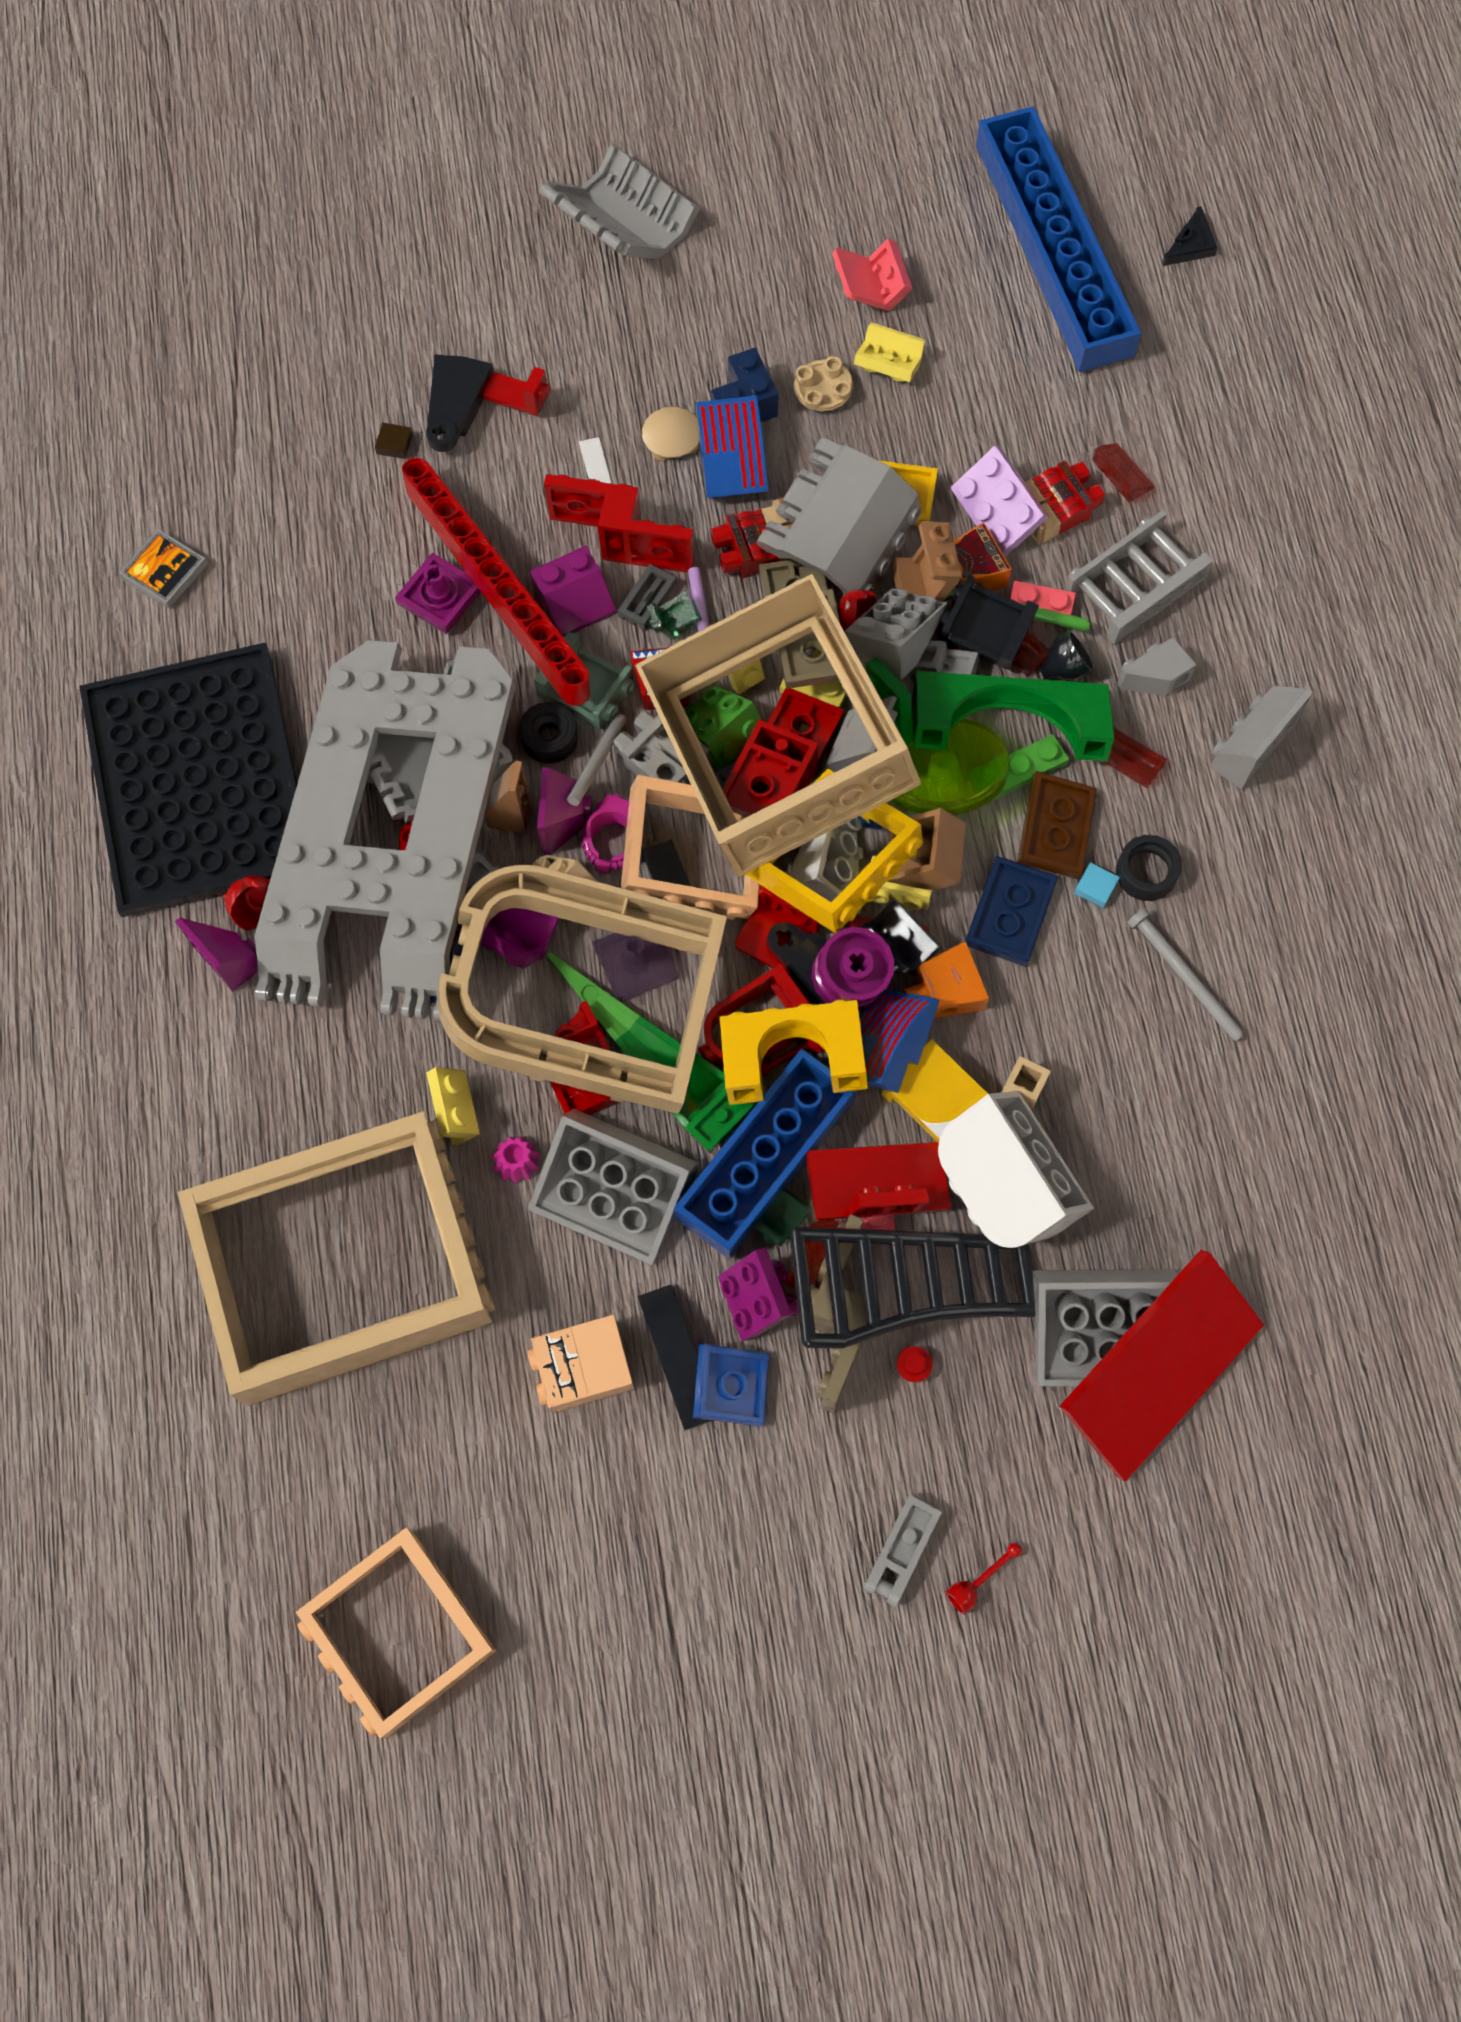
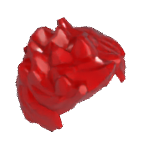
M257 875L245 876L243 879L234 882L228 888L227 893L223 895L227 913H229L231 920L239 928L248 931L257 929L270 879Z

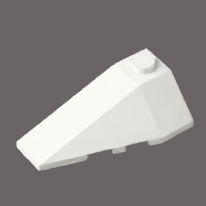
M858 816L803 844L794 860L790 876L832 902L859 874L858 860L863 859V848L858 847L857 831L862 828L861 817Z

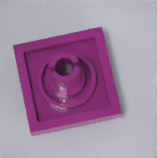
M431 553L396 595L395 600L399 606L447 634L481 591L466 572L436 554Z

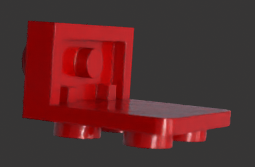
M761 885L757 909L750 915L736 938L735 948L772 969L781 964L790 976V972L767 947L766 937L770 929L777 923L788 922L810 935L811 932L817 934L822 924ZM778 933L776 934L779 938L777 942L779 946L782 947L784 944L791 946L788 942L790 939L789 934L785 933L783 936Z

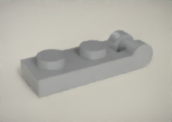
M910 1494L908 1495L867 1578L863 1590L870 1594H873L875 1591L886 1597L887 1603L894 1607L897 1606L942 1513L940 1510ZM885 1568L898 1574L894 1585L881 1578Z

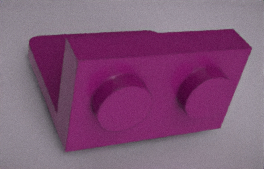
M522 908L503 910L489 920L484 930L481 944L504 956L510 964L524 969L543 958L560 918Z

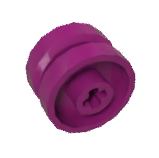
M850 927L839 930L820 949L812 964L811 978L816 992L825 1003H832L836 1000H857L858 1009H861L872 1003L888 987L894 975V958L890 946L880 935L867 928Z

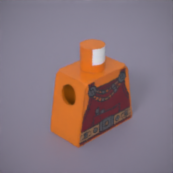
M985 523L976 526L954 540L962 578L959 582L965 583L968 576L972 575L975 577L974 582L991 591L1008 586L1011 568Z

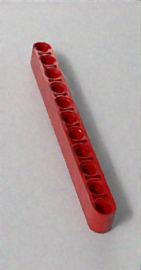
M411 458L405 461L402 465V473L406 493L561 698L572 706L586 703L590 698V681L587 667L429 463L422 458Z

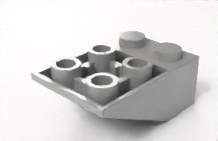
M892 588L849 626L844 633L865 670L866 662L878 658L898 680H902L918 664L947 609L948 603L935 600L932 596H920L908 593L904 589Z
M891 696L882 699V702L894 722L898 712L892 709L897 698ZM855 709L848 711L822 774L827 769L837 772L877 751Z

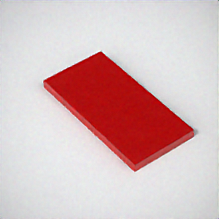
M1201 1249L1059 1407L1116 1477L1126 1482L1260 1331L1264 1324L1212 1254Z

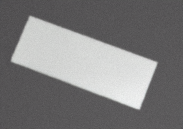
M599 437L579 441L588 478L612 484Z

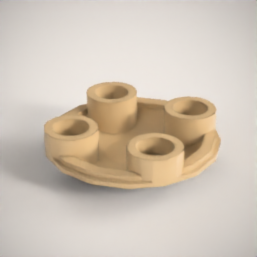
M830 356L824 360L813 361L798 367L796 370L794 382L795 395L799 402L810 410L820 412L834 410L842 406L850 398L853 390L852 375L842 365V361L838 357Z
M664 407L653 412L645 420L642 428L643 441L652 452L653 457L659 461H665L668 458H680L687 454L696 453L699 449L700 441L698 419L686 409Z

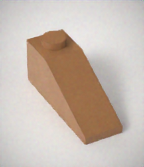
M515 761L491 785L484 816L488 828L526 834L533 803L522 761Z

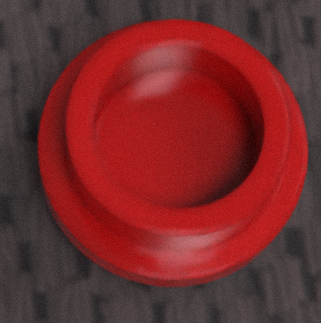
M908 1347L897 1358V1371L908 1382H922L931 1373V1356L921 1347Z

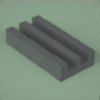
M649 564L618 609V618L622 620L626 618L630 624H638L639 628L645 631L676 586V577ZM653 576H656V580L654 581L650 589L647 590L635 611L631 612V608L636 603V601L638 600V598L640 597L648 583L651 581ZM666 581L661 590L659 591V593L657 594V596L655 597V599L653 600V602L651 603V605L648 607L644 615L641 617L642 613L644 612L650 601L653 599V597L655 596L663 582Z

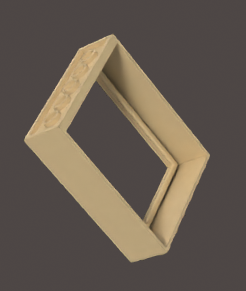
M813 574L795 581L774 594L764 597L745 609L735 612L733 615L706 627L704 630L677 642L675 645L635 665L713 833L738 877L922 785L905 742ZM814 632L877 751L737 822L680 700Z
M424 1111L178 1192L230 1396L249 1406L493 1323L490 1312L496 1310L490 1291L487 1290L485 1283L481 1284L480 1279L486 1277L475 1250L470 1249V1246L476 1245L470 1225H467L465 1217L460 1216V1214L466 1213L465 1207L455 1184H450V1182L456 1181L451 1163L447 1160L445 1152L441 1153L442 1150L446 1149L443 1137H440L435 1120L429 1121ZM413 1145L458 1296L252 1365L212 1211Z

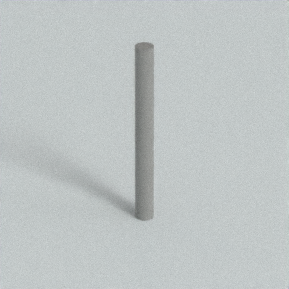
M618 713L615 715L567 798L571 805L578 806L612 748L614 739L620 734L627 721L623 714Z

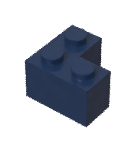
M756 347L729 356V384L712 389L711 400L757 395L760 421L764 422L778 417V392Z

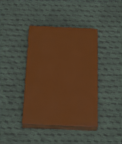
M1035 771L1031 780L1017 863L1079 880L1083 876L1097 788Z

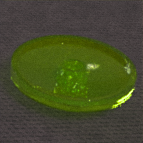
M964 718L950 732L946 750L913 748V742L906 745L922 785L892 800L898 805L920 814L942 808L952 815H958L982 807L1000 793L1007 781L1009 774L1007 747L1000 736L992 729L979 722Z

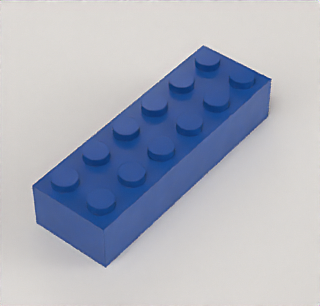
M801 1048L763 1096L764 1101L757 1103L673 1208L675 1219L730 1260L806 1164V1154L811 1150H817L854 1103L857 1090L833 1093L830 1069Z

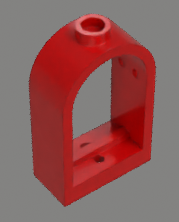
M781 964L720 1001L709 1011L704 1022L705 1044L698 1048L704 1060L710 1064L714 1062L724 1069L723 1052L716 1046L711 1037L715 1026L720 1022V1016L732 1014L766 991L772 989L785 1009L798 1007L802 1004H810ZM801 1037L787 1038L777 1042L766 1052L762 1063Z

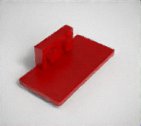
M929 1142L809 1151L806 1154L815 1219L818 1221L849 1218L850 1214L856 1217H871L949 1210L951 1202L946 1173L939 1159V1143Z

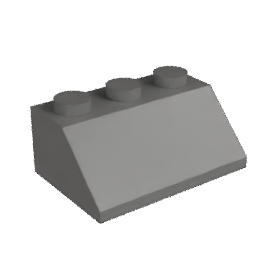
M1272 686L1265 696L1259 693L1249 707L1251 713L1247 717L1241 715L1230 730L1233 733L1228 740L1223 737L1213 749L1212 754L1215 755V758L1210 768L1242 790L1298 722L1313 691L1308 688Z

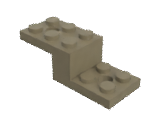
M794 560L759 564L764 597L774 594L795 581L813 574L840 623L833 589L827 590L824 575ZM814 632L775 651H779L786 689L840 681ZM814 647L819 649L821 654L816 658H809L804 654V651L807 648Z
M850 1214L847 1223L840 1222L837 1228L862 1229L864 1219ZM839 1243L843 1276L857 1243ZM825 1256L818 1278L821 1286L819 1289L812 1287L811 1290L814 1323L816 1330L823 1333H834ZM844 1288L849 1331L867 1325L864 1298L862 1295ZM862 1342L844 1349H834L830 1362L835 1365L833 1372L825 1371L818 1388L817 1396L822 1398L821 1409L834 1414Z

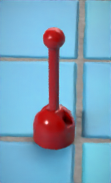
M806 1039V1043L767 1064L762 1063L761 1075L762 1077L768 1075L770 1069L796 1056L801 1048L804 1051L810 1049L818 1053L825 1050L818 1043Z
M1018 1543L1009 1544L1007 1552L974 1582L959 1581L950 1586L945 1591V1594L952 1605L961 1614L966 1615L977 1603V1588L1012 1557H1019L1022 1553L1021 1546Z

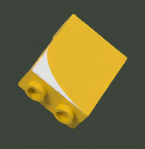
M933 1040L924 1046L918 1065L908 1063L899 1092L882 1090L881 1093L890 1103L895 1100L938 1143L942 1132L950 1122L988 1094Z

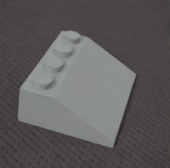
M573 1109L562 1115L527 1210L653 1265L675 1220L673 1208L688 1191L699 1163L577 1109Z
M1176 1270L1033 1271L1035 1317H1033L1037 1386H1078L1178 1275Z

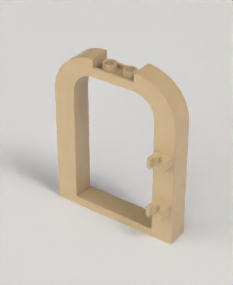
M514 865L498 869L480 879L469 890L461 904L458 924L463 926L458 944L464 945L461 957L454 955L449 975L441 973L439 981L438 1011L443 1028L451 1041L463 1053L483 1064L531 1076L530 1079L540 1082L548 1080L610 1096V1100L623 1103L625 1100L679 1114L686 1096L727 916L544 867ZM510 908H522L702 955L675 1068L493 1021L481 1015L471 1003L468 995V986L483 933L489 920L500 911Z

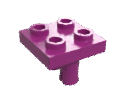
M767 1248L753 1251L717 1276L741 1342L753 1340L787 1317L798 1314V1304L789 1305L788 1303L796 1301L797 1297L792 1293L784 1295L780 1283H784L787 1279V1270L776 1271L777 1269L784 1268L785 1265L782 1261L772 1263Z

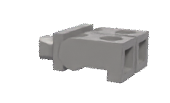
M643 710L634 721V728L640 734L634 739L624 731L614 739V748L623 757L624 767L636 776L642 775L689 784L690 781L659 715L655 717ZM700 742L710 765H712L710 749Z

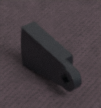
M435 354L428 425L426 429L428 444L433 450L438 452L449 451L455 447L460 436H466L484 400L483 391L491 375L494 373L492 363L464 356ZM441 433H447L442 439H437V436L441 435Z
M788 922L775 924L766 937L769 951L778 958L817 1005L827 1004L816 992L811 978L812 964L827 940L814 932H811L809 935ZM778 933L781 936L785 933L789 934L790 939L788 942L791 946L784 944L782 947L777 944L779 938L776 934Z

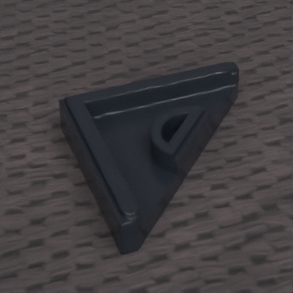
M1201 206L1196 208L1189 222L1185 224L1176 237L1172 247L1164 255L1163 266L1216 255L1217 246Z

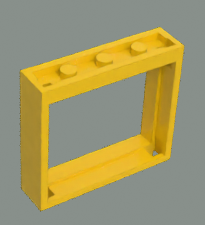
M827 769L815 782L835 772ZM887 803L864 813V816L897 836L832 902L772 865L779 857L745 875L832 932L837 933L849 920L851 922L854 920L862 906L866 902H871L878 894L879 889L889 879L891 880L896 877L901 866L910 857L917 855V850L923 845L921 824Z

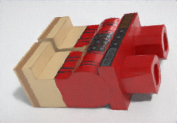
M1066 460L1058 463L1057 467L1049 468L1039 476L1025 481L1049 516L1038 529L1031 533L1037 545L1065 532L1080 522L1083 523L1089 520L1092 510L1103 503L1105 494L1099 485L1095 484L1087 489L1082 485L1089 481L1090 477L1089 470L1084 462L1069 466Z
M783 498L772 501V506L756 511H744L737 515L734 513L725 515V524L711 529V541L715 549L726 546L731 548V551L719 553L723 574L739 571L741 578L750 577L751 573H759V564L792 560L790 558H779L763 550L756 543L763 530H767L766 525L770 520L789 529L793 525L788 520L780 517L776 512L779 504H782Z

